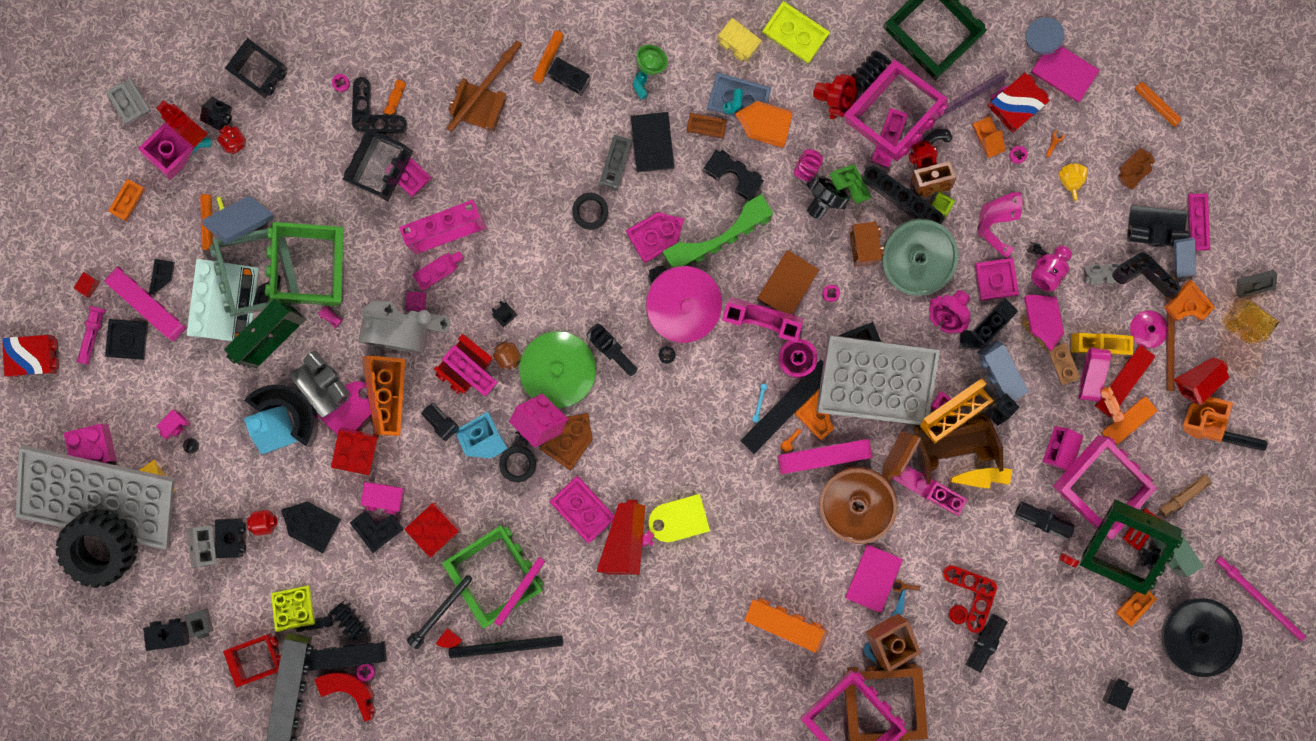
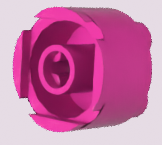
M798 339V342L789 340L779 350L777 357L778 366L786 376L802 378L815 369L817 351L813 344L807 340ZM794 354H795L796 356L801 355V358H800L801 363H800V362H796V363H795V362L793 361L794 358H795V357L793 356Z

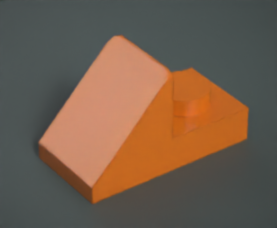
M990 116L972 124L988 159L1006 151L1002 131H997Z

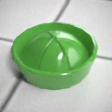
M644 45L639 48L636 55L637 66L644 74L656 75L667 67V56L657 46Z

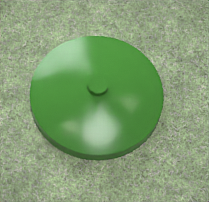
M549 332L534 339L525 349L520 361V379L524 389L531 398L543 393L557 408L569 407L581 401L591 390L596 377V363L590 348L577 336L566 332Z

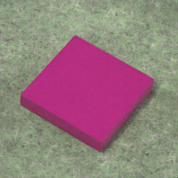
M1013 258L975 263L981 301L1019 295Z

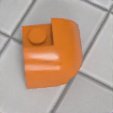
M1209 397L1201 405L1192 403L1184 420L1183 430L1200 440L1203 437L1222 442L1231 416L1233 402Z

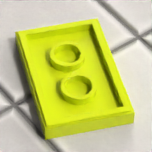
M784 1L762 31L764 35L808 64L830 34L828 30Z

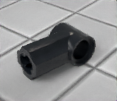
M433 402L421 413L435 428L436 434L445 442L460 429Z

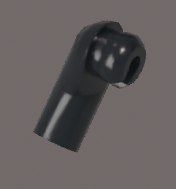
M935 129L923 141L929 140L931 145L936 140H943L948 143L952 140L953 136L948 129Z

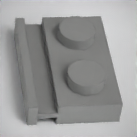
M131 78L106 91L126 125L143 117L147 112H151Z

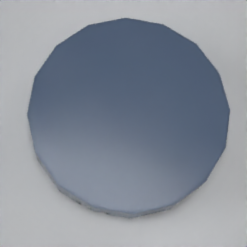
M1049 17L1033 21L1026 32L1028 47L1034 53L1040 55L1054 53L1055 50L1062 46L1065 39L1064 28L1061 23Z

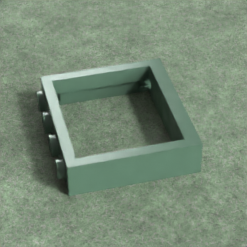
M267 229L249 232L228 244H225L219 238L213 239L212 246H209L211 256L215 257L217 263L214 264L216 276L220 275L221 283H219L220 293L225 294L226 301L223 302L226 313L230 314V318L263 311L271 302L235 309L220 248L267 239ZM282 236L279 238L278 254L288 293H299L286 238Z

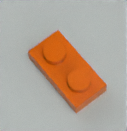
M126 179L108 212L127 222L146 189Z
M1149 590L1146 595L1135 591L1115 613L1128 626L1132 627L1157 598Z

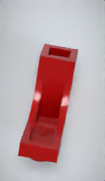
M335 671L314 679L321 697L334 692H345L351 695L357 702L364 722L375 717V706L373 702L368 701V699L375 695L371 687L365 681L360 680L357 675L344 671Z

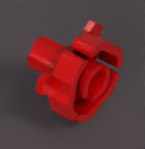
M845 74L837 75L832 83L818 82L813 91V97L816 100L827 102L830 119H836L837 116L844 117V114L853 105L849 101L855 102L857 96L855 78Z

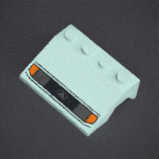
M196 259L187 336L232 341L252 322L253 313L230 318V314L226 313L224 309L225 294H221L219 289L221 278L220 275L216 276L214 264H217L216 261ZM224 263L235 309L253 306L259 268Z

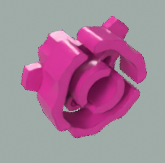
M957 290L953 296L944 295L943 298L937 296L936 299H931L929 307L930 320L935 326H939L942 320H944L940 327V330L949 334L963 332L971 322L969 318L971 313L966 307L970 301V296L963 290Z

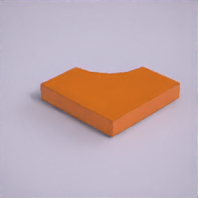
M1188 280L1181 287V291L1176 297L1172 298L1164 306V309L1175 321H1180L1186 316H1194L1199 321H1203L1215 308L1192 280Z
M818 390L794 414L822 441L835 427L830 420V414L816 412Z

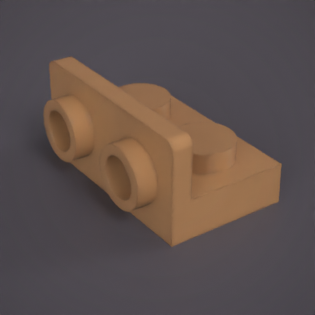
M1067 343L1057 345L1051 351L1048 349L1061 385L1080 379Z

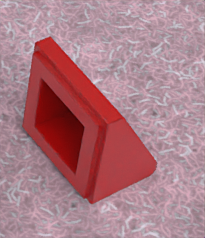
M83 272L73 288L90 298L100 281Z

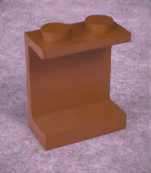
M465 78L462 79L461 83L458 82L455 89L457 95L455 100H451L448 108L451 117L454 118L479 86L468 83ZM486 89L461 121L494 132L507 100L506 93L501 91L495 93Z

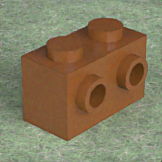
M948 161L914 170L911 183L916 195L928 197L935 192L951 190L957 177L951 162Z

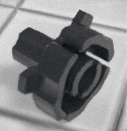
M816 175L812 182H807L806 185L812 190L815 199L806 211L813 218L821 220L829 207L845 210L850 197L844 189L837 191L831 179Z

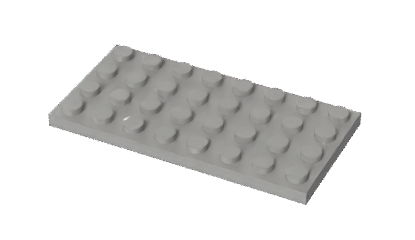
M22 445L19 448L16 517L64 528L83 512L97 509L98 512L101 509L108 510L109 514L114 512L118 514L119 519L123 518L127 521L126 525L132 527L134 531L132 534L136 536L137 544L166 550L169 547L175 478Z

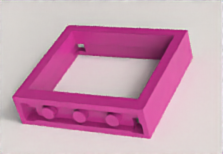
M894 59L844 114V118L848 125L898 162L900 158L909 153V148L913 144H917L921 140L922 134L933 127L939 115L945 114L944 111L948 108V101L944 95ZM900 74L935 100L936 103L894 147L861 122L859 118Z
M470 200L400 226L399 229L405 245L417 255L487 229L481 210L474 200ZM471 204L473 209L467 211L465 206Z
M1097 435L1052 486L1096 530L1102 519L1070 488L1105 448L1143 485L1129 500L1127 505L1140 509L1157 489L1152 483L1153 479L1147 474H1143L1140 471L1141 467L1134 461H1130L1128 459L1129 455L1124 450L1118 449L1115 446L1116 442L1111 437ZM1114 522L1106 538L1112 540L1125 524Z

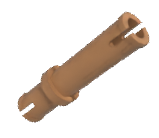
M1203 474L1195 482L1177 495L1171 496L1167 503L1159 507L1160 514L1167 518L1174 511L1182 509L1184 504L1212 484L1211 480Z

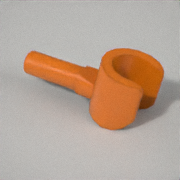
M1058 130L1051 135L1052 142L1045 155L1049 158L1056 145L1065 137L1063 133L1060 139H1058L1055 135Z
M799 428L791 437L781 443L780 447L784 453L793 449L791 442L802 432Z

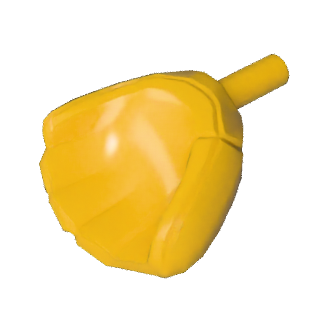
M1071 163L1064 166L1058 175L1064 187L1068 191H1072L1073 201H1077L1076 190H1079L1084 185L1088 169L1081 164Z

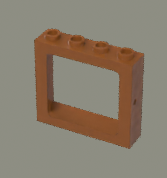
M905 663V667H897L890 672L884 668L878 669L876 665L866 666V670H859V667H848L847 671H843V677L850 670L854 673L859 671L866 680L912 677L917 728L906 729L907 732L897 741L928 739L922 667L917 666V663ZM854 684L849 685L844 690L848 741H876L886 731L859 733L856 689Z

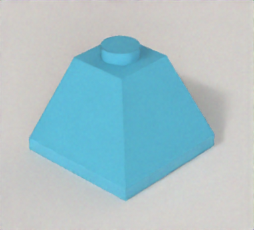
M284 406L262 411L244 418L249 435L261 455L298 442V440L290 435L293 426L287 409Z
M489 412L461 426L456 432L466 456L493 458L508 449Z

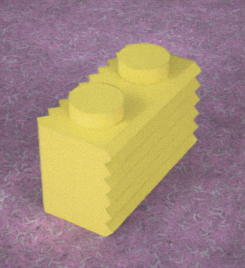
M734 18L730 19L717 38L722 48L726 50L729 48L734 52L733 55L738 60H745L746 62H748L762 42L761 39Z

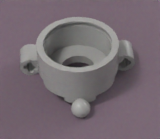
M374 300L370 305L363 308L358 342L381 348L424 353L427 331H448L450 319L446 315L431 314L426 310L420 312L410 311L407 314H402L393 302Z

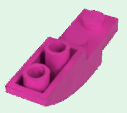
M908 465L900 476L891 478L903 485V487L956 516L960 515L968 500L932 479L931 484L927 485L923 474Z

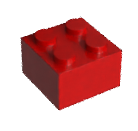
M340 427L331 468L370 475L379 435Z
M435 502L429 505L404 529L430 558L435 556L461 531Z

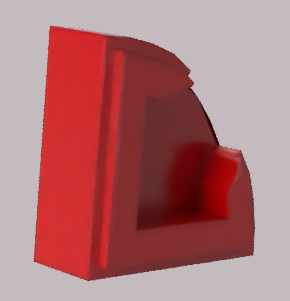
M447 628L436 642V645L450 648L458 645L463 639Z

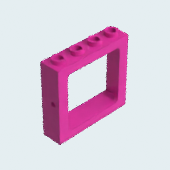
M850 670L800 716L802 722L820 741H831L814 722V718L849 685L854 684L890 723V728L876 741H897L907 732L903 727L906 723L898 715L894 717L891 714L892 708L885 700L881 703L877 698L879 693L872 686L868 688L863 683L866 679L859 671L854 673Z

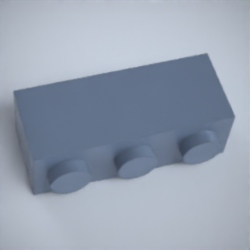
M996 340L977 352L980 357L978 361L982 368L987 370V378L992 385H995L997 389L995 393L998 398L1007 393L1015 401L1029 392L1003 343Z

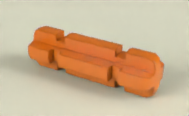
M398 79L395 81V88L392 89L387 101L388 105L384 108L386 115L395 114V107L398 106L403 94L402 90L404 91L406 87L404 81Z
M1104 387L1100 390V393L1105 398L1104 402L1109 413L1112 414L1111 417L1114 422H1121L1124 419L1122 411H1119L1121 408L1115 395L1113 396L1112 388Z

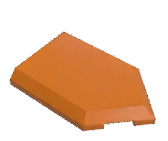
M756 101L735 113L748 138L780 148L785 146L793 115L792 111Z

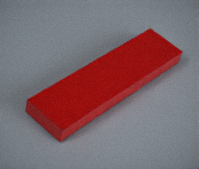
M1141 345L1136 348L1133 355H1131L1109 385L1119 406L1156 357ZM1101 396L1100 401L1094 407L1111 418L1112 414L1109 413L1104 402L1105 398Z

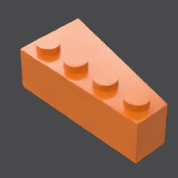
M361 356L375 435L400 436L405 359Z

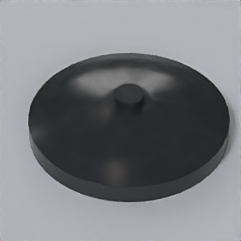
M1206 598L1186 600L1174 607L1164 621L1162 644L1165 653L1177 668L1190 675L1211 677L1221 674L1236 662L1242 649L1243 635L1240 623L1234 613L1218 601Z

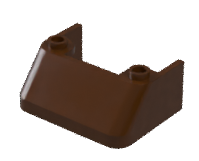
M978 413L935 444L922 430L920 425L914 427V435L921 438L916 450L919 466L927 485L931 484L930 471L939 467L938 459L975 453L976 457L982 461L995 460L999 471H1003V445L990 418L986 414ZM956 417L946 419L945 423L954 425ZM933 426L930 428L936 437L942 433V427Z

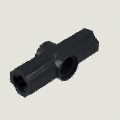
M1023 501L1017 506L1015 517L1033 524L1035 528L1042 529L1046 533L1050 532L1069 541L1075 528V525L1056 517L1057 515L1047 510L1038 509Z
M993 613L991 614L985 628L979 632L978 635L980 636L977 642H974V648L965 665L979 673L982 672L990 655L995 653L999 645V638L1008 621Z

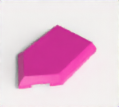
M657 212L625 230L644 264L678 243L684 218Z
M1027 295L1024 297L1030 331L1036 338L1039 337L1045 342V346L1051 351L1065 334L1058 299L1053 296Z

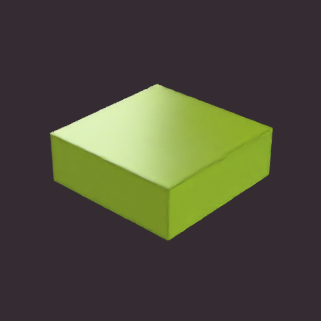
M938 192L931 205L946 218L955 200Z

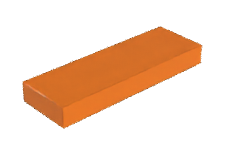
M1144 396L1123 413L1124 419L1121 422L1113 421L1100 433L1104 437H1111L1116 442V446L1158 410Z

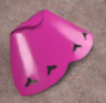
M1012 192L983 204L977 228L978 235L1007 258L1011 255L1014 248L1003 244L989 228L994 223L1020 219L1022 213L1021 193ZM1016 210V212L1014 213V218H1012L1011 212H1014Z

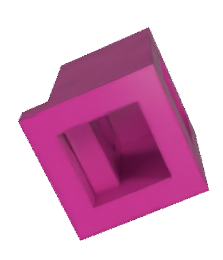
M171 410L156 427L160 430L159 434L168 440L170 437L180 435L184 430L182 427L189 426L191 423L178 410Z

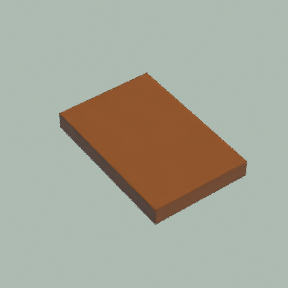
M787 250L757 299L775 310L793 314L820 269Z

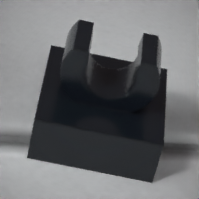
M500 301L501 306L497 310L492 308V315L504 328L517 314L507 302Z

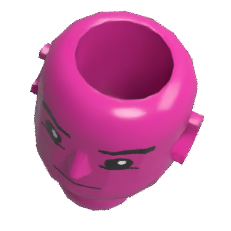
M1060 245L1055 248L1054 254H1046L1038 259L1036 266L1031 272L1033 283L1044 291L1056 290L1069 272L1067 261L1072 257L1071 250L1066 246Z

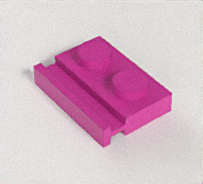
M410 158L398 184L413 198L432 178ZM390 164L385 169L388 174H390L393 165Z

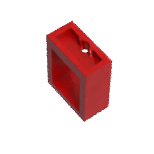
M272 633L223 651L236 688L278 672L281 654L279 655L277 650L279 646L278 640L275 636H272ZM266 640L275 668L246 678L237 651Z

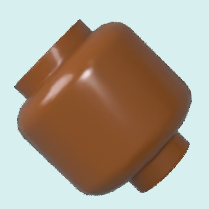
M504 341L494 348L493 357L500 368L512 370L519 365L518 361L521 359V353L513 342Z

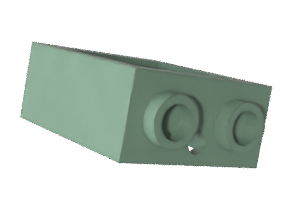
M1181 533L1183 542L1179 549H1174V556L1171 562L1167 563L1175 575L1189 577L1204 566ZM1151 537L1157 548L1161 549L1162 553L1167 544L1154 537Z

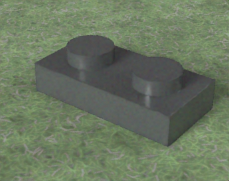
M1271 270L1237 279V296L1240 299L1276 289L1277 273Z

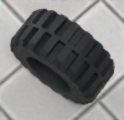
M97 509L81 513L60 531L59 537L56 540L58 548L55 549L56 556H59L57 560L59 565L64 568L63 572L66 575L69 574L73 581L81 582L80 585L86 587L88 585H91L92 588L106 587L111 583H115L131 568V565L136 560L138 546H135L138 541L136 536L132 534L134 532L132 527L126 525L127 521L125 519H119L118 514L114 512L109 514L108 510L101 509L98 512ZM92 535L101 539L109 549L110 561H100L92 557L86 550L84 536Z

